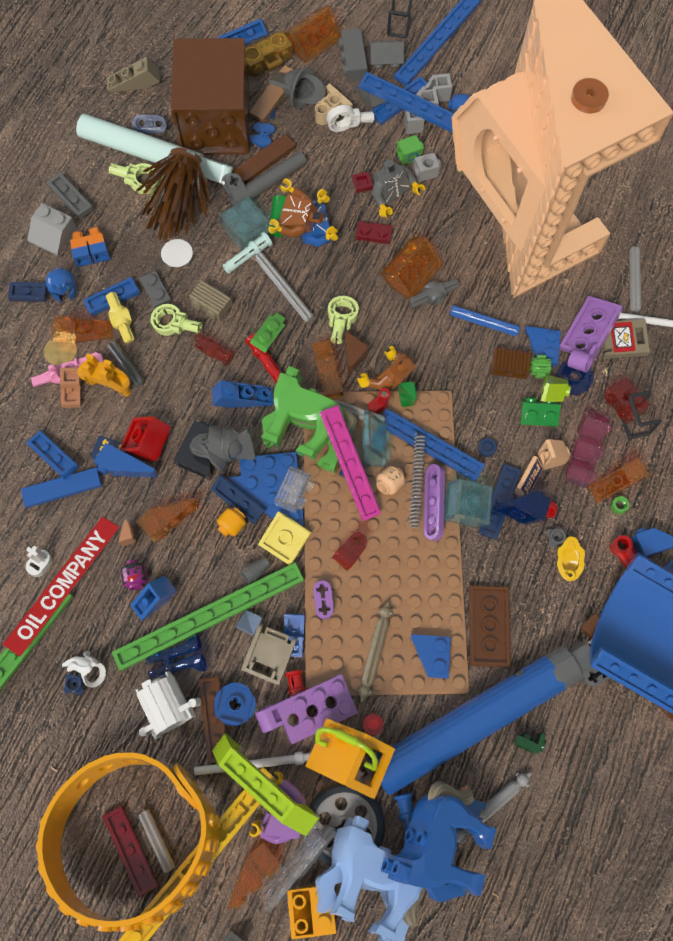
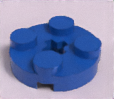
M230 683L223 686L216 693L213 701L216 718L229 726H238L245 723L252 717L256 707V701L250 689L241 683ZM234 698L240 704V707H236L235 710L231 709L232 707L229 705V701L232 702Z

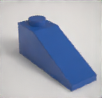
M108 443L104 444L93 461L98 467L97 470L104 475L109 473L113 476L157 478L158 476L154 468Z

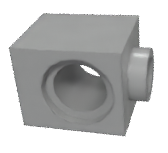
M435 153L415 157L413 169L418 182L438 177L441 162L436 158Z

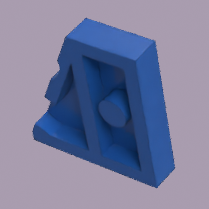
M526 326L524 332L530 339V346L532 351L535 352V357L537 355H546V358L551 359V366L557 367L561 331Z
M411 634L410 639L422 662L427 678L449 679L450 637Z

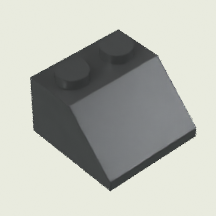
M368 41L369 62L371 65H374V68H382L383 64H390V67H400V64L404 63V41Z

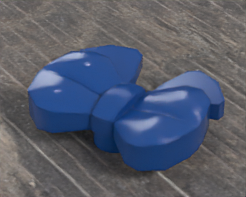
M261 122L254 124L252 129L259 132L260 135H250V142L260 148H265L271 144L269 137L275 133V128L269 123L261 124Z

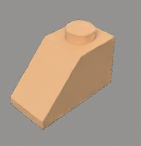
M548 439L544 442L538 451L543 470L564 465L570 459L569 448L565 446L563 441Z

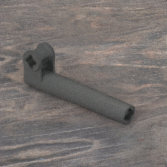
M299 151L245 185L241 177L236 173L225 174L221 179V183L232 205L238 209L307 164V160L303 153ZM231 178H233V180H234V181L232 182V185H230V183H229V182L231 181Z

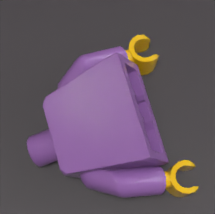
M274 772V774L278 775L279 779L277 782L273 779L270 780L276 785H280V789L297 804H306V799L299 789L288 780H284L281 772ZM268 810L262 823L260 821L251 823L252 826L257 828V831H249L250 836L256 837L260 835L262 839L273 844L298 839L300 836L299 832L282 824Z

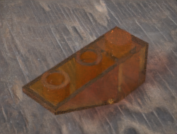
M55 315L51 323V342L79 343L112 338L111 321Z
M637 458L588 486V489L598 504L649 478L651 474L643 461Z
M195 498L151 508L136 522L155 543L157 540L161 541L165 538L167 532L172 527H178L185 516L192 515L197 510L199 504Z
M265 841L246 857L227 906L228 910L233 907L237 910L246 901L245 895L250 891L254 894L263 886L261 881L267 875L271 878L280 870L278 867L281 863L280 859Z

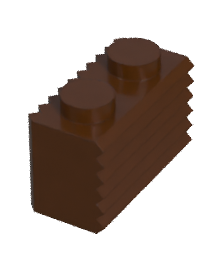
M506 347L495 348L492 354L490 374L527 380L530 374L532 353H527L525 350L513 351Z

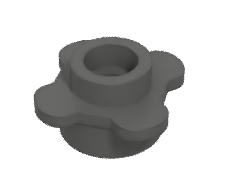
M559 527L546 531L549 547L554 548L555 546L563 545L566 540L563 528Z

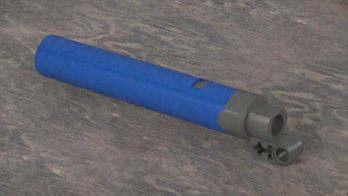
M577 643L569 649L560 646L519 670L514 675L507 677L391 746L395 751L381 786L387 795H392L576 683L581 682L585 685L597 686L610 677L590 666L591 648L586 643ZM379 753L378 755H376V756H377V760H378V765H379V762H380V760H381V758H382L383 753Z

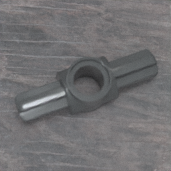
M452 279L443 284L432 281L423 288L422 293L409 299L410 304L414 308L426 302L437 305L445 300L447 293L460 287L459 281Z

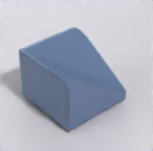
M245 611L238 621L236 628L254 637L258 625L262 624L264 619L254 613Z

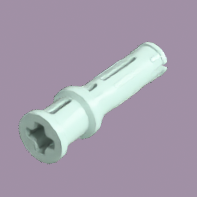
M262 232L260 237L249 242L248 247L223 264V268L230 274L252 256L259 254L267 246H272L271 239L265 232Z

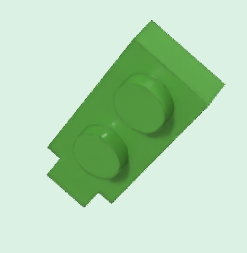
M277 312L274 316L270 314L250 343L266 353L286 324L283 322L286 318Z

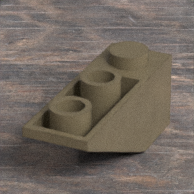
M146 56L108 76V92L147 89L160 82L159 68Z

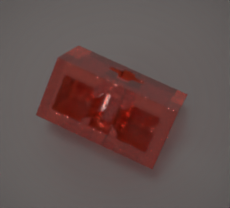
M627 377L608 387L604 395L606 402L615 409L618 417L624 420L626 424L636 419L628 397L630 394L639 393ZM643 396L633 397L640 417L645 414L650 405Z

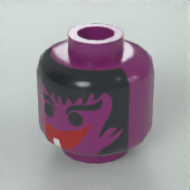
M138 560L127 561L126 565L120 569L122 585L127 587L128 590L142 589L148 582L146 565L138 563Z

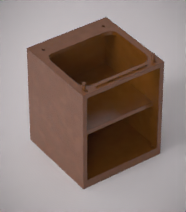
M180 37L179 39H173L171 114L179 146L204 155L249 154L250 86L244 38L182 39Z

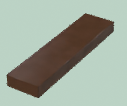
M283 134L232 172L238 174L245 185L294 150L296 144L286 134Z
M220 676L199 679L208 764L217 763L212 750L224 733L227 734L226 724L216 718L213 709L214 697L221 689Z

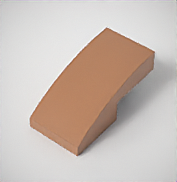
M60 368L61 408H81L80 377L77 374L78 368Z

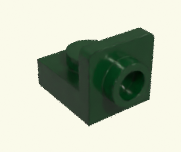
M521 733V736L515 735L511 744L532 754H539L540 751L543 752L546 746V734L538 733L535 742H532V737Z

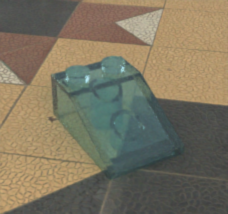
M364 410L362 426L364 467L386 466L387 460H390V449H386V442L390 441V432L386 431V424L369 410Z

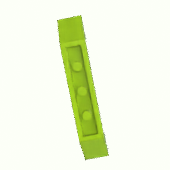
M224 733L212 750L218 765L282 824L304 836H308L320 817L306 804H297L240 753L239 749L241 746Z

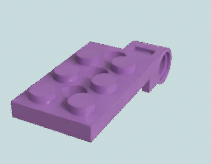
M587 297L560 344V350L571 353L568 359V367L585 373L589 371L623 311V306L595 297ZM601 315L602 318L595 320L593 316ZM588 329L594 330L591 334L584 333ZM581 343L586 345L582 349L576 348V346Z
M339 674L294 696L255 712V715L263 733L283 725L290 744H294L315 734L317 729L323 727L326 718L340 722L358 712L343 676ZM329 696L334 697L336 701L333 708H328L325 705V700ZM309 705H314L317 708V713L314 717H309L306 713ZM292 713L298 717V722L294 726H290L287 722L288 716Z

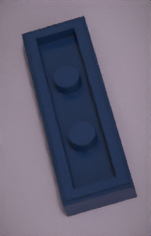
M224 474L219 475L210 489L231 507L241 511L254 525L258 523L267 509Z

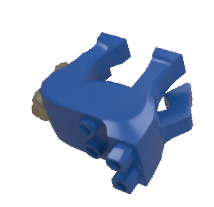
M444 782L432 784L428 795H424L417 802L409 828L404 836L405 843L403 849L393 857V860L384 857L381 872L389 874L388 879L425 888L430 898L438 902H445L455 897L465 896V890L471 895L481 896L486 875L464 870L454 866L453 862L457 848L456 828L466 829L474 838L475 843L482 849H492L496 828L482 822L483 818L479 817L481 809L485 810L487 803L474 800L472 790L469 788L460 791Z

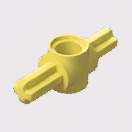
M110 292L106 295V299L110 306L108 314L113 328L120 331L124 343H131L134 341V336L130 329L132 323L130 313L127 307L121 306L117 294Z

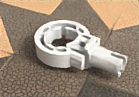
M340 105L328 112L326 121L331 131L342 132L350 127H358L360 123H373L374 113L372 111L360 112L358 108L353 109L349 105ZM339 115L345 116L343 117V120H340L338 122L335 121L337 118H339Z

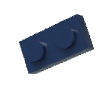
M10 282L8 299L9 301L46 302L48 289L46 283Z

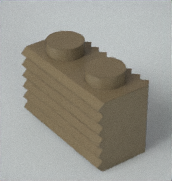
M203 280L198 283L189 295L191 305L196 310L201 309L206 312V315L213 320L218 319L221 321L233 305L231 297Z

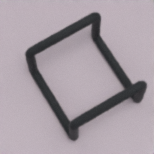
M392 0L391 10L388 12V36L407 38L413 0H409L407 12L394 11L395 0ZM392 14L408 17L405 35L390 33Z
M651 391L630 394L628 398L631 406L619 409V415L629 439L651 435L662 422L661 419L641 423L636 408L643 405L651 395ZM645 395L639 404L635 405L633 397ZM632 409L639 426L652 424L654 426L648 432L631 435L623 411Z

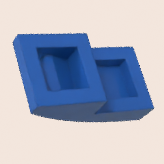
M284 614V633L290 635L288 643L291 644L293 637L297 638L291 657H302L305 614Z

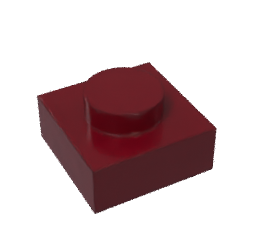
M369 171L352 175L356 193L373 189Z

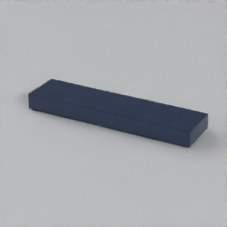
M505 463L503 464L478 534L497 540L522 470Z

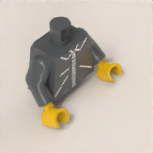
M386 160L383 163L384 168L375 174V183L372 189V195L377 206H380L379 215L387 218L386 213L388 215L393 214V210L390 207H386V205L411 188L410 185L413 186L412 192L414 194L420 195L418 188L425 191V186L417 184V179L407 167L402 164L398 165L392 160Z

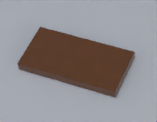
M469 585V666L510 668L509 586Z

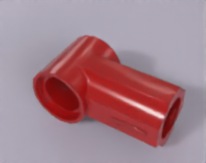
M621 535L613 539L609 544L610 552L616 555L623 566L627 568L637 554L633 548L632 540L626 535ZM618 541L624 545L623 550L618 547Z

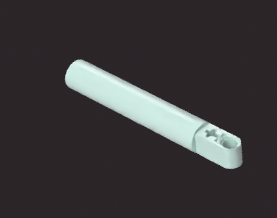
M82 114L77 122L76 132L78 137L154 163L167 157L171 149L184 148L87 114ZM187 149L186 152L192 155L196 153L202 159V171L205 178L221 183V179L225 174L232 173V166L204 157L202 153Z

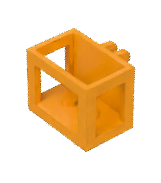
M326 718L323 727L343 730L359 738V741L371 749L383 753L370 786L356 781L357 772L366 752L362 748L348 744L330 733H321V740L328 742L325 748L315 743L305 767L375 799L395 749L368 734Z

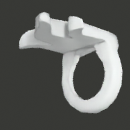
M90 651L84 652V657H72L62 664V667H67L68 672L76 670L81 673L83 682L88 687L99 686L106 676L105 667L98 660L89 656ZM94 666L98 667L100 670L98 679L94 682H89L87 674Z

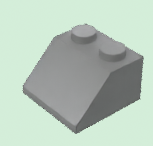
M41 203L31 218L27 240L59 256L77 228L72 217Z

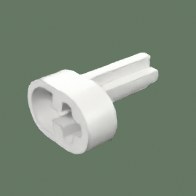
M33 546L32 549L28 547L26 551L29 552L27 556L30 559L26 564V571L34 577H40L50 567L52 556L47 551L40 550L36 546ZM34 564L40 567L38 571L32 567Z

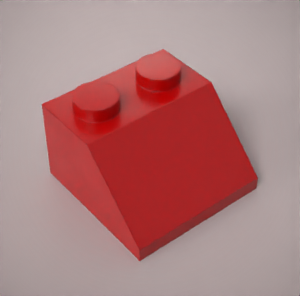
M154 416L133 418L119 450L141 460L157 461L161 456L164 442L169 437L171 427Z

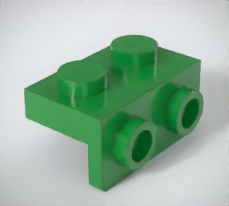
M526 397L525 400H520L521 425L559 426L560 403L543 402L535 397Z

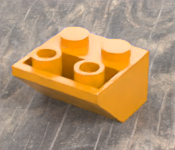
M316 884L287 890L291 939L336 934L335 915L329 913L330 909L326 913L317 912L318 894Z

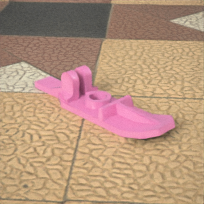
M96 352L91 354L99 362L103 363L104 359L101 354ZM86 357L75 358L73 361L60 365H49V371L31 378L34 387L48 382L59 384L60 368H79L87 359Z

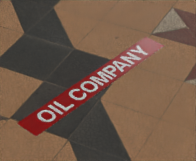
M101 517L2 644L3 646L21 657L120 527Z

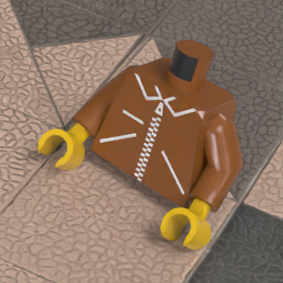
M284 179L283 182L288 185V188L281 185L280 189L282 192L289 191L291 193L287 194L279 223L275 219L270 220L269 224L275 226V228L269 227L268 231L272 234L278 231L279 234L295 238L304 233L311 232L313 224H321L324 216L323 213L317 212L313 200L305 192L297 187L293 188L291 181Z
M389 346L390 351H384L389 361H394L376 379L372 378L369 380L367 373L361 374L362 378H357L360 387L370 386V388L379 390L386 388L391 391L415 368L412 358L400 352L397 353L394 346Z

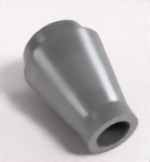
M263 557L260 560L243 566L240 573L248 584L254 583L270 567V563Z

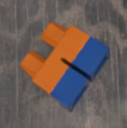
M98 227L91 228L89 230L90 235L84 236L80 231L73 232V239L70 240L73 259L77 267L93 264V260L95 263L111 260L106 241Z

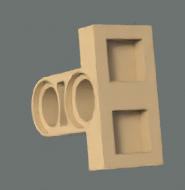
M330 83L326 86L325 98L315 105V121L319 125L327 124L326 116L331 109L340 105L353 107V104Z

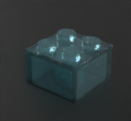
M249 196L220 214L223 229L241 250L248 247L250 241L260 237L262 232L269 234V220Z
M462 479L448 482L444 521L475 528L490 525L493 487Z

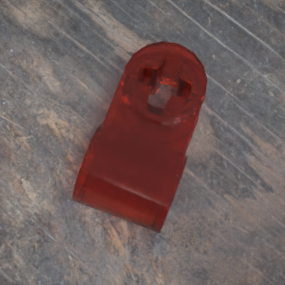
M361 532L352 534L344 545L336 551L332 559L348 571L365 550L367 545L366 536ZM354 540H362L361 545L354 546Z

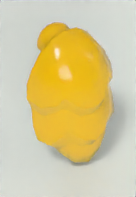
M571 536L558 548L557 553L558 570L561 576L568 581L576 580L581 575L585 565V550L580 546L578 540Z

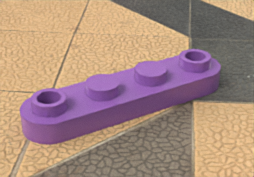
M436 464L430 465L425 472L424 536L432 541H438L444 533L445 470Z

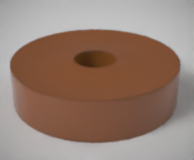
M585 78L575 84L571 94V101L574 107L581 112L597 113L604 108L609 92L603 82L594 78Z

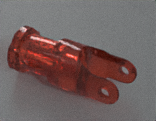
M201 334L194 336L196 341L195 347L212 359H218L223 362L224 366L229 365L234 356L232 350L224 349L221 347V344Z

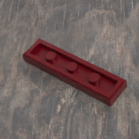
M121 805L103 815V820L138 898L158 887L159 883L124 806Z

